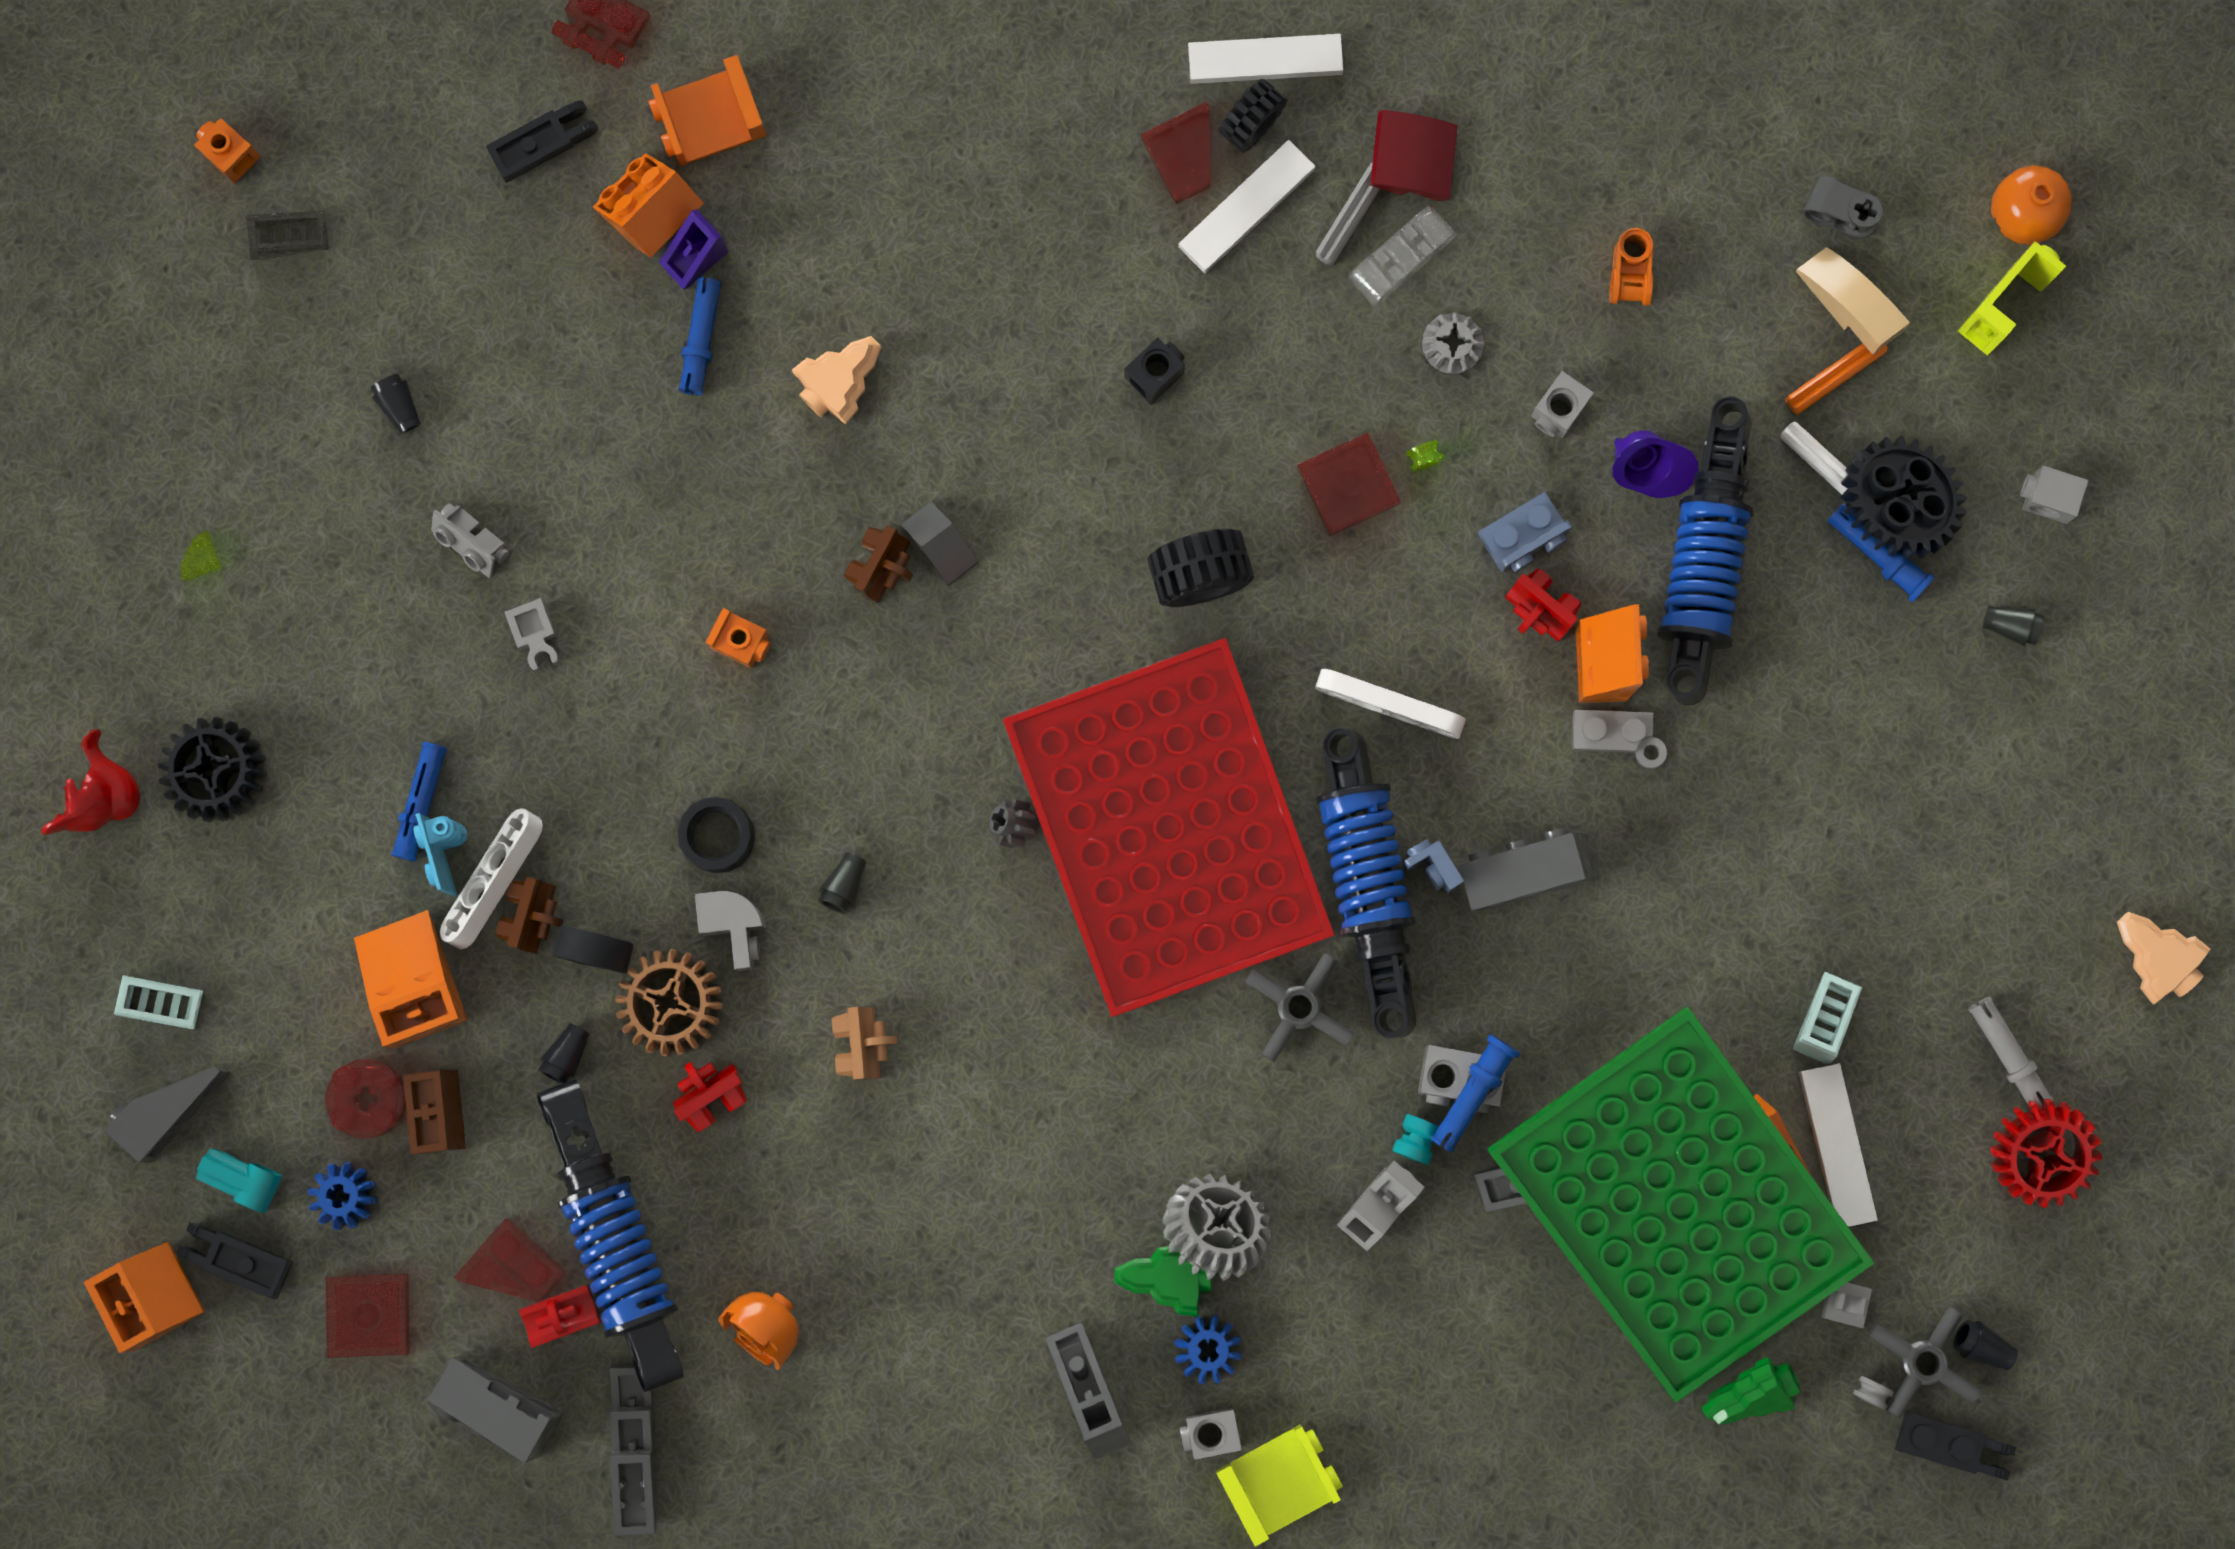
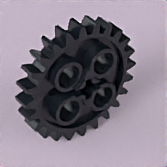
M1899 436L1893 444L1888 437H1885L1879 444L1873 441L1865 450L1862 449L1845 469L1848 475L1841 481V485L1848 489L1840 497L1844 501L1851 502V504L1844 510V514L1856 515L1857 519L1852 523L1851 527H1863L1865 529L1861 538L1863 541L1874 537L1876 539L1875 550L1880 549L1885 544L1888 546L1889 556L1891 557L1901 549L1905 559L1908 560L1915 552L1921 559L1930 551L1933 554L1937 553L1962 528L1963 524L1959 520L1966 515L1967 511L1959 506L1967 500V496L1958 494L1956 491L1963 485V481H1952L1950 476L1956 471V468L1945 469L1942 466L1946 458L1944 455L1934 459L1931 456L1933 452L1931 445L1924 451L1919 450L1917 439L1909 446H1906L1903 436Z

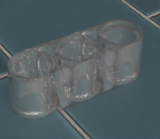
M1430 205L1419 212L1357 266L1348 279L1373 307H1377L1446 248L1456 237L1457 233Z

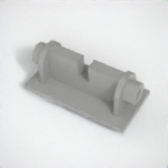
M449 503L442 509L441 513L435 510L433 512L431 531L436 540L445 547H452L462 556L469 568L476 572L481 571L490 579L493 574L494 561L500 564L509 555V551L505 549L506 544L487 528H484L474 536L472 532L479 527V522L459 505L454 507Z

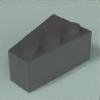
M1567 827L1544 833L1545 840L1530 844L1529 838L1506 844L1507 851L1493 855L1491 849L1469 854L1470 862L1460 864L1459 867L1471 911H1481L1527 899L1530 896L1548 891L1561 890L1566 886L1584 881L1592 882L1599 880L1587 834L1568 833Z
M461 1355L452 1357L428 1400L437 1406L435 1411L442 1417L453 1422L461 1421L471 1428L470 1431L474 1435L495 1443L508 1454L524 1463L541 1456L564 1413Z

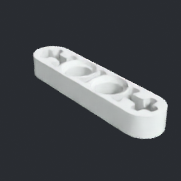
M1321 669L1315 686L1316 690L1324 694L1451 738H1460L1466 721L1464 717L1451 711L1333 670Z
M520 808L511 813L445 917L440 928V937L443 941L461 950L469 947L474 942L537 842L543 827L542 820L526 809ZM505 857L503 863H502L501 866L498 868V866H499V864H500V861ZM483 890H484V893H483L482 897H481V898L479 899V901L477 902L480 893L483 892Z

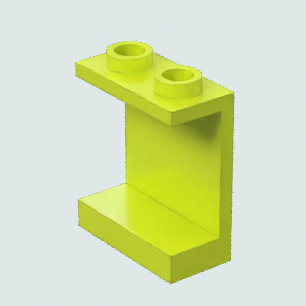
M2035 241L2014 263L1960 327L1958 332L1988 356L2017 325L1992 305L2018 274L2039 292H2042L2066 265L2060 261L2059 255L2052 248L2040 245Z
M1300 1424L1216 1470V1474L1255 1547L1269 1539L1268 1535L1331 1501L1335 1504L1341 1500L1337 1490L1343 1486L1332 1465L1324 1469L1317 1454L1324 1450L1313 1429L1305 1432Z

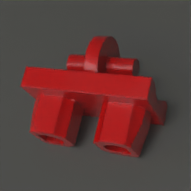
M1538 568L1528 576L1523 573L1505 596L1508 601L1516 606L1513 612L1524 620L1517 630L1524 634L1532 627L1540 635L1543 636L1547 632L1559 642L1577 621L1576 614L1581 606V602L1570 593H1564L1558 601L1549 595L1546 590L1553 582L1551 577L1542 569Z
M690 1061L684 1065L689 1076L677 1083L682 1093L685 1094L673 1101L674 1113L680 1122L686 1119L697 1132H701L716 1121L707 1104L719 1097L730 1112L746 1103L747 1100L740 1084V1074L733 1063L717 1072L711 1062L698 1070L695 1064Z
M589 1284L519 1309L531 1348L602 1322Z

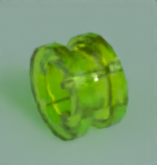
M1438 440L1422 443L1406 452V457L1413 460V465L1411 466L1413 472L1422 471L1437 465L1445 459L1444 454L1437 451V447L1440 445Z

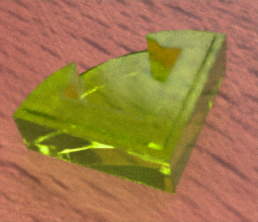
M204 531L192 539L180 564L181 577L185 582L222 568L208 531Z

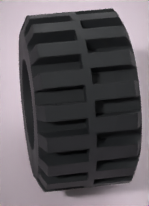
M1214 529L1191 534L1160 546L1147 557L1158 600L1162 606L1185 607L1212 601L1241 590L1254 579L1243 534L1235 529Z

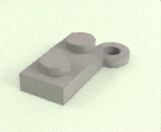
M1573 711L1572 750L1633 752L1639 764L1650 769L1657 768L1665 761L1667 756L1665 744L1660 739L1652 737L1653 712ZM1650 745L1656 747L1658 757L1655 760L1647 759L1644 756L1645 747Z

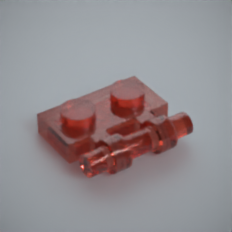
M569 0L564 10L567 15L575 18L574 23L569 26L557 20L552 27L551 33L563 39L564 45L572 49L578 47L590 53L592 59L602 65L608 63L619 69L625 60V55L616 51V46L620 42L632 49L651 16L648 11L627 0ZM590 26L605 34L602 40L597 41L585 33Z

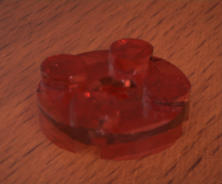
M373 1059L355 1060L336 1069L327 1086L325 1095L326 1110L332 1125L355 1138L370 1139L384 1135L400 1121L405 1113L406 1103L403 1080L392 1067L382 1061ZM369 1087V1093L376 1095V1103H370L368 1110L363 1111L362 1104L356 1102V1097L362 1094L363 1088Z

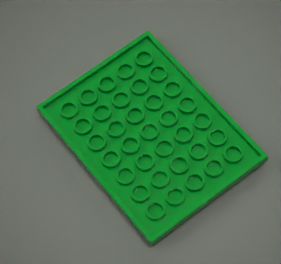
M1688 1006L1487 1148L1499 1167L1675 1403L1875 1264Z

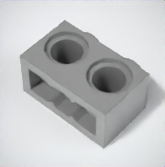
M1427 1045L1425 1047L1418 1094L1427 1095L1426 1103L1449 1106L1450 1099L1456 1100L1470 1079L1471 1075L1468 1072L1471 1063H1477L1482 1054ZM1442 1065L1450 1069L1452 1082L1447 1088H1439L1433 1083L1431 1074L1436 1066ZM1506 1070L1501 1077L1503 1082L1501 1086L1497 1087L1496 1090L1491 1088L1477 1112L1489 1114L1490 1107H1500Z

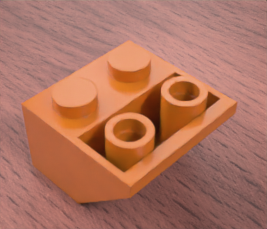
M645 153L642 157L636 158L628 165L626 173L615 184L608 186L602 191L599 201L593 208L634 247L651 258L681 228L690 212L695 209L698 210L704 202L676 171Z
M170 1242L163 1243L123 1260L83 1282L120 1354L136 1351L205 1313Z

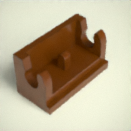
M436 1070L403 1075L410 1154H430L466 1149L458 1070Z

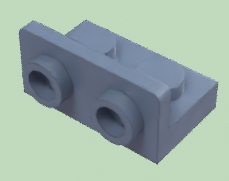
M1543 492L1480 530L1478 536L1502 573L1510 568L1516 573L1535 561L1532 555L1545 548L1550 553L1566 543L1568 540L1565 535L1569 533L1572 526L1568 520L1563 521L1547 494Z
M1426 839L1409 849L1405 854L1408 859L1404 861L1402 867L1406 873L1427 861L1429 866L1426 867L1425 874L1436 891L1443 888L1445 893L1449 894L1464 883L1440 841L1431 845Z

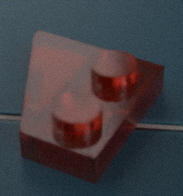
M1207 101L1141 134V140L1176 205L1210 188L1209 105Z
M505 1219L454 1278L459 1282L540 1302L566 1273V1270L509 1219Z

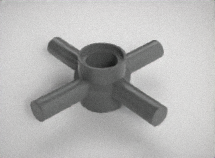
M1324 953L1304 986H1294L1286 990L1254 969L1246 979L1245 983L1278 1003V1013L1282 1021L1261 1053L1269 1060L1275 1062L1295 1029H1304L1311 1025L1345 1046L1350 1041L1354 1032L1322 1013L1321 1003L1317 996L1338 962L1333 957ZM1303 997L1309 1002L1311 1009L1307 1017L1298 1019L1290 1014L1288 1003L1292 998Z
M1948 1307L1929 1340L1917 1341L1912 1344L1906 1342L1879 1323L1873 1325L1868 1336L1902 1357L1903 1370L1907 1375L1886 1409L1889 1413L1900 1419L1921 1385H1931L1938 1381L1971 1403L1977 1400L1981 1389L1948 1369L1947 1358L1943 1351L1944 1346L1963 1317L1961 1313ZM1927 1351L1933 1359V1365L1930 1371L1921 1374L1917 1369L1916 1360L1921 1353Z

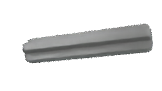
M1370 163L1316 250V257L1327 265L1335 263L1380 188L1370 186L1372 163Z

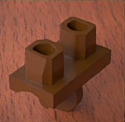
M886 525L884 530L868 528L862 539V546L872 552L866 564L854 559L850 562L844 573V577L853 583L858 591L876 603L880 602L886 588L893 591L899 579L910 582L913 574L905 569L911 557L905 552L911 542L901 536L897 529Z
M526 877L525 881H512L508 887L506 897L508 902L518 904L514 919L503 916L499 920L495 932L496 936L507 941V946L537 954L541 939L547 940L551 925L560 927L564 923L563 919L553 917L557 902L552 900L556 886Z

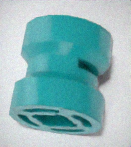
M1406 1114L1402 1123L1405 1133L1395 1141L1392 1152L1429 1166L1433 1156L1431 1151V1143L1433 1141L1430 1138L1435 1134L1439 1126Z

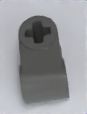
M1820 176L1806 203L1803 215L1816 224L1830 227L1853 238L1862 239L1870 236L1876 229L1883 215V206L1874 195L1848 186L1839 179L1830 176ZM1860 211L1867 214L1865 221L1858 219Z

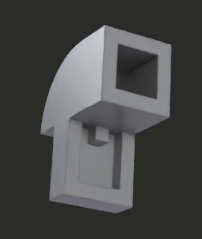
M716 891L695 894L699 934L710 936L731 933L734 969L737 971L755 970L754 960H760V946L758 937H751V931L766 929L764 918L759 909L745 897L734 892Z
M1393 1161L1372 1181L1338 1222L1337 1226L1368 1251L1425 1187L1414 1178L1412 1173Z

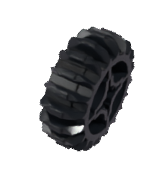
M214 716L210 725L206 719L197 718L196 730L187 723L182 725L185 734L183 738L177 734L170 735V739L176 745L173 749L169 747L162 748V753L170 756L169 761H162L157 765L159 769L168 771V774L159 778L158 781L161 785L171 786L166 790L164 796L169 800L177 799L174 804V808L177 811L182 812L187 809V817L195 820L201 815L202 820L207 823H211L216 814L217 818L224 822L228 820L229 809L237 816L243 813L240 805L241 801L250 806L255 804L254 799L248 794L251 789L256 792L263 791V786L255 783V778L266 777L267 771L256 768V765L263 763L266 757L261 753H254L261 744L256 739L248 740L251 734L249 729L243 727L238 730L237 722L229 720L224 724L222 718ZM213 739L228 740L236 749L239 757H221L219 749L214 747ZM197 747L196 760L192 764L185 766L188 757ZM212 762L220 765L217 769L213 770V777L204 774L212 768ZM239 773L235 785L228 792L227 782L233 774ZM186 782H203L206 791L211 793L212 800L197 799L190 792Z

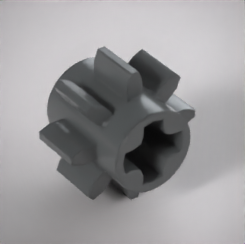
M1018 799L1013 801L1003 800L1002 805L997 806L992 811L989 827L992 834L1000 835L998 845L1014 848L1015 846L1024 848L1026 842L1031 841L1035 837L1038 830V818L1036 813L1028 812L1030 808L1029 802Z

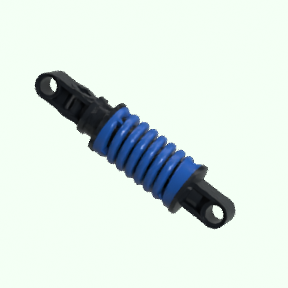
M1734 396L1723 397L1713 406L1708 437L1703 450L1702 471L1694 474L1693 484L1696 486L1694 495L1684 496L1679 502V507L1681 508L1679 522L1681 526L1677 529L1676 533L1678 539L1674 545L1676 555L1672 558L1671 566L1673 570L1669 574L1671 584L1667 587L1666 594L1668 599L1664 604V610L1667 614L1662 618L1661 626L1657 631L1659 638L1673 643L1666 678L1667 687L1679 703L1688 706L1701 702L1707 693L1714 649H1728L1732 647L1733 639L1731 638L1730 629L1734 618L1730 614L1735 612L1736 604L1731 600L1736 599L1739 592L1734 585H1738L1741 580V575L1736 571L1743 568V560L1739 556L1745 554L1746 546L1741 541L1748 538L1749 532L1744 525L1748 524L1751 517L1754 516L1753 507L1743 503L1744 493L1748 491L1749 481L1743 478L1748 460V442L1752 420L1745 403ZM1730 412L1742 414L1741 419L1736 424L1731 426L1722 424L1726 414ZM1693 676L1697 678L1696 686L1690 692L1682 693L1677 690V685L1683 677Z
M1335 728L1325 736L1323 741L1331 791L1316 797V801L1320 806L1322 822L1327 827L1324 831L1325 837L1331 841L1327 845V850L1331 855H1334L1330 859V866L1337 871L1333 874L1332 878L1335 884L1340 885L1336 888L1335 894L1338 899L1344 900L1338 907L1339 913L1345 918L1341 924L1342 930H1340V934L1342 937L1355 938L1356 949H1358L1357 953L1354 954L1355 961L1363 964L1364 986L1369 998L1375 1030L1385 1038H1402L1408 1036L1416 1026V1014L1411 993V977L1405 961V955L1411 951L1409 944H1406L1404 941L1405 936H1403V929L1413 925L1415 918L1412 917L1410 902L1406 899H1397V897L1407 893L1406 885H1394V882L1401 881L1405 877L1403 870L1391 869V867L1401 864V856L1398 854L1389 855L1388 853L1399 848L1397 840H1386V837L1396 834V827L1392 824L1383 826V822L1393 819L1394 816L1392 810L1387 809L1386 804L1390 801L1389 792L1391 787L1390 784L1373 783L1367 745L1363 736L1346 728ZM1349 736L1353 743L1352 751L1348 756L1341 757L1338 754L1337 745L1342 738ZM1394 978L1393 981L1381 983L1382 980ZM1392 1009H1397L1403 1017L1402 1026L1397 1031L1391 1030L1386 1021L1387 1015Z
M576 1079L538 1092L537 1099L540 1110L551 1131L564 1167L557 1174L560 1181H565V1187L568 1189V1195L557 1204L559 1209L562 1208L565 1218L573 1220L569 1231L573 1236H578L574 1242L576 1249L584 1251L580 1255L581 1263L583 1265H590L586 1268L585 1275L589 1280H594L590 1285L592 1293L600 1294L595 1300L596 1305L600 1309L607 1308L601 1314L606 1330L604 1332L605 1337L625 1336L633 1358L637 1378L644 1392L683 1378L684 1373L679 1356L671 1343L663 1319L675 1313L678 1307L671 1299H665L664 1294L668 1291L667 1284L662 1282L650 1286L647 1285L661 1278L662 1270L657 1266L648 1269L649 1266L657 1262V1256L654 1252L642 1254V1252L651 1248L652 1243L649 1238L637 1240L638 1237L644 1235L647 1231L644 1224L639 1223L632 1226V1223L641 1219V1212L638 1209L626 1210L636 1205V1199L633 1197L630 1189V1176H615V1173H613V1168L610 1165L613 1158L611 1153H602L587 1112L584 1095ZM571 1131H574L577 1137L584 1136L585 1141L580 1145V1150L577 1149L575 1144L568 1146L566 1142L571 1136Z

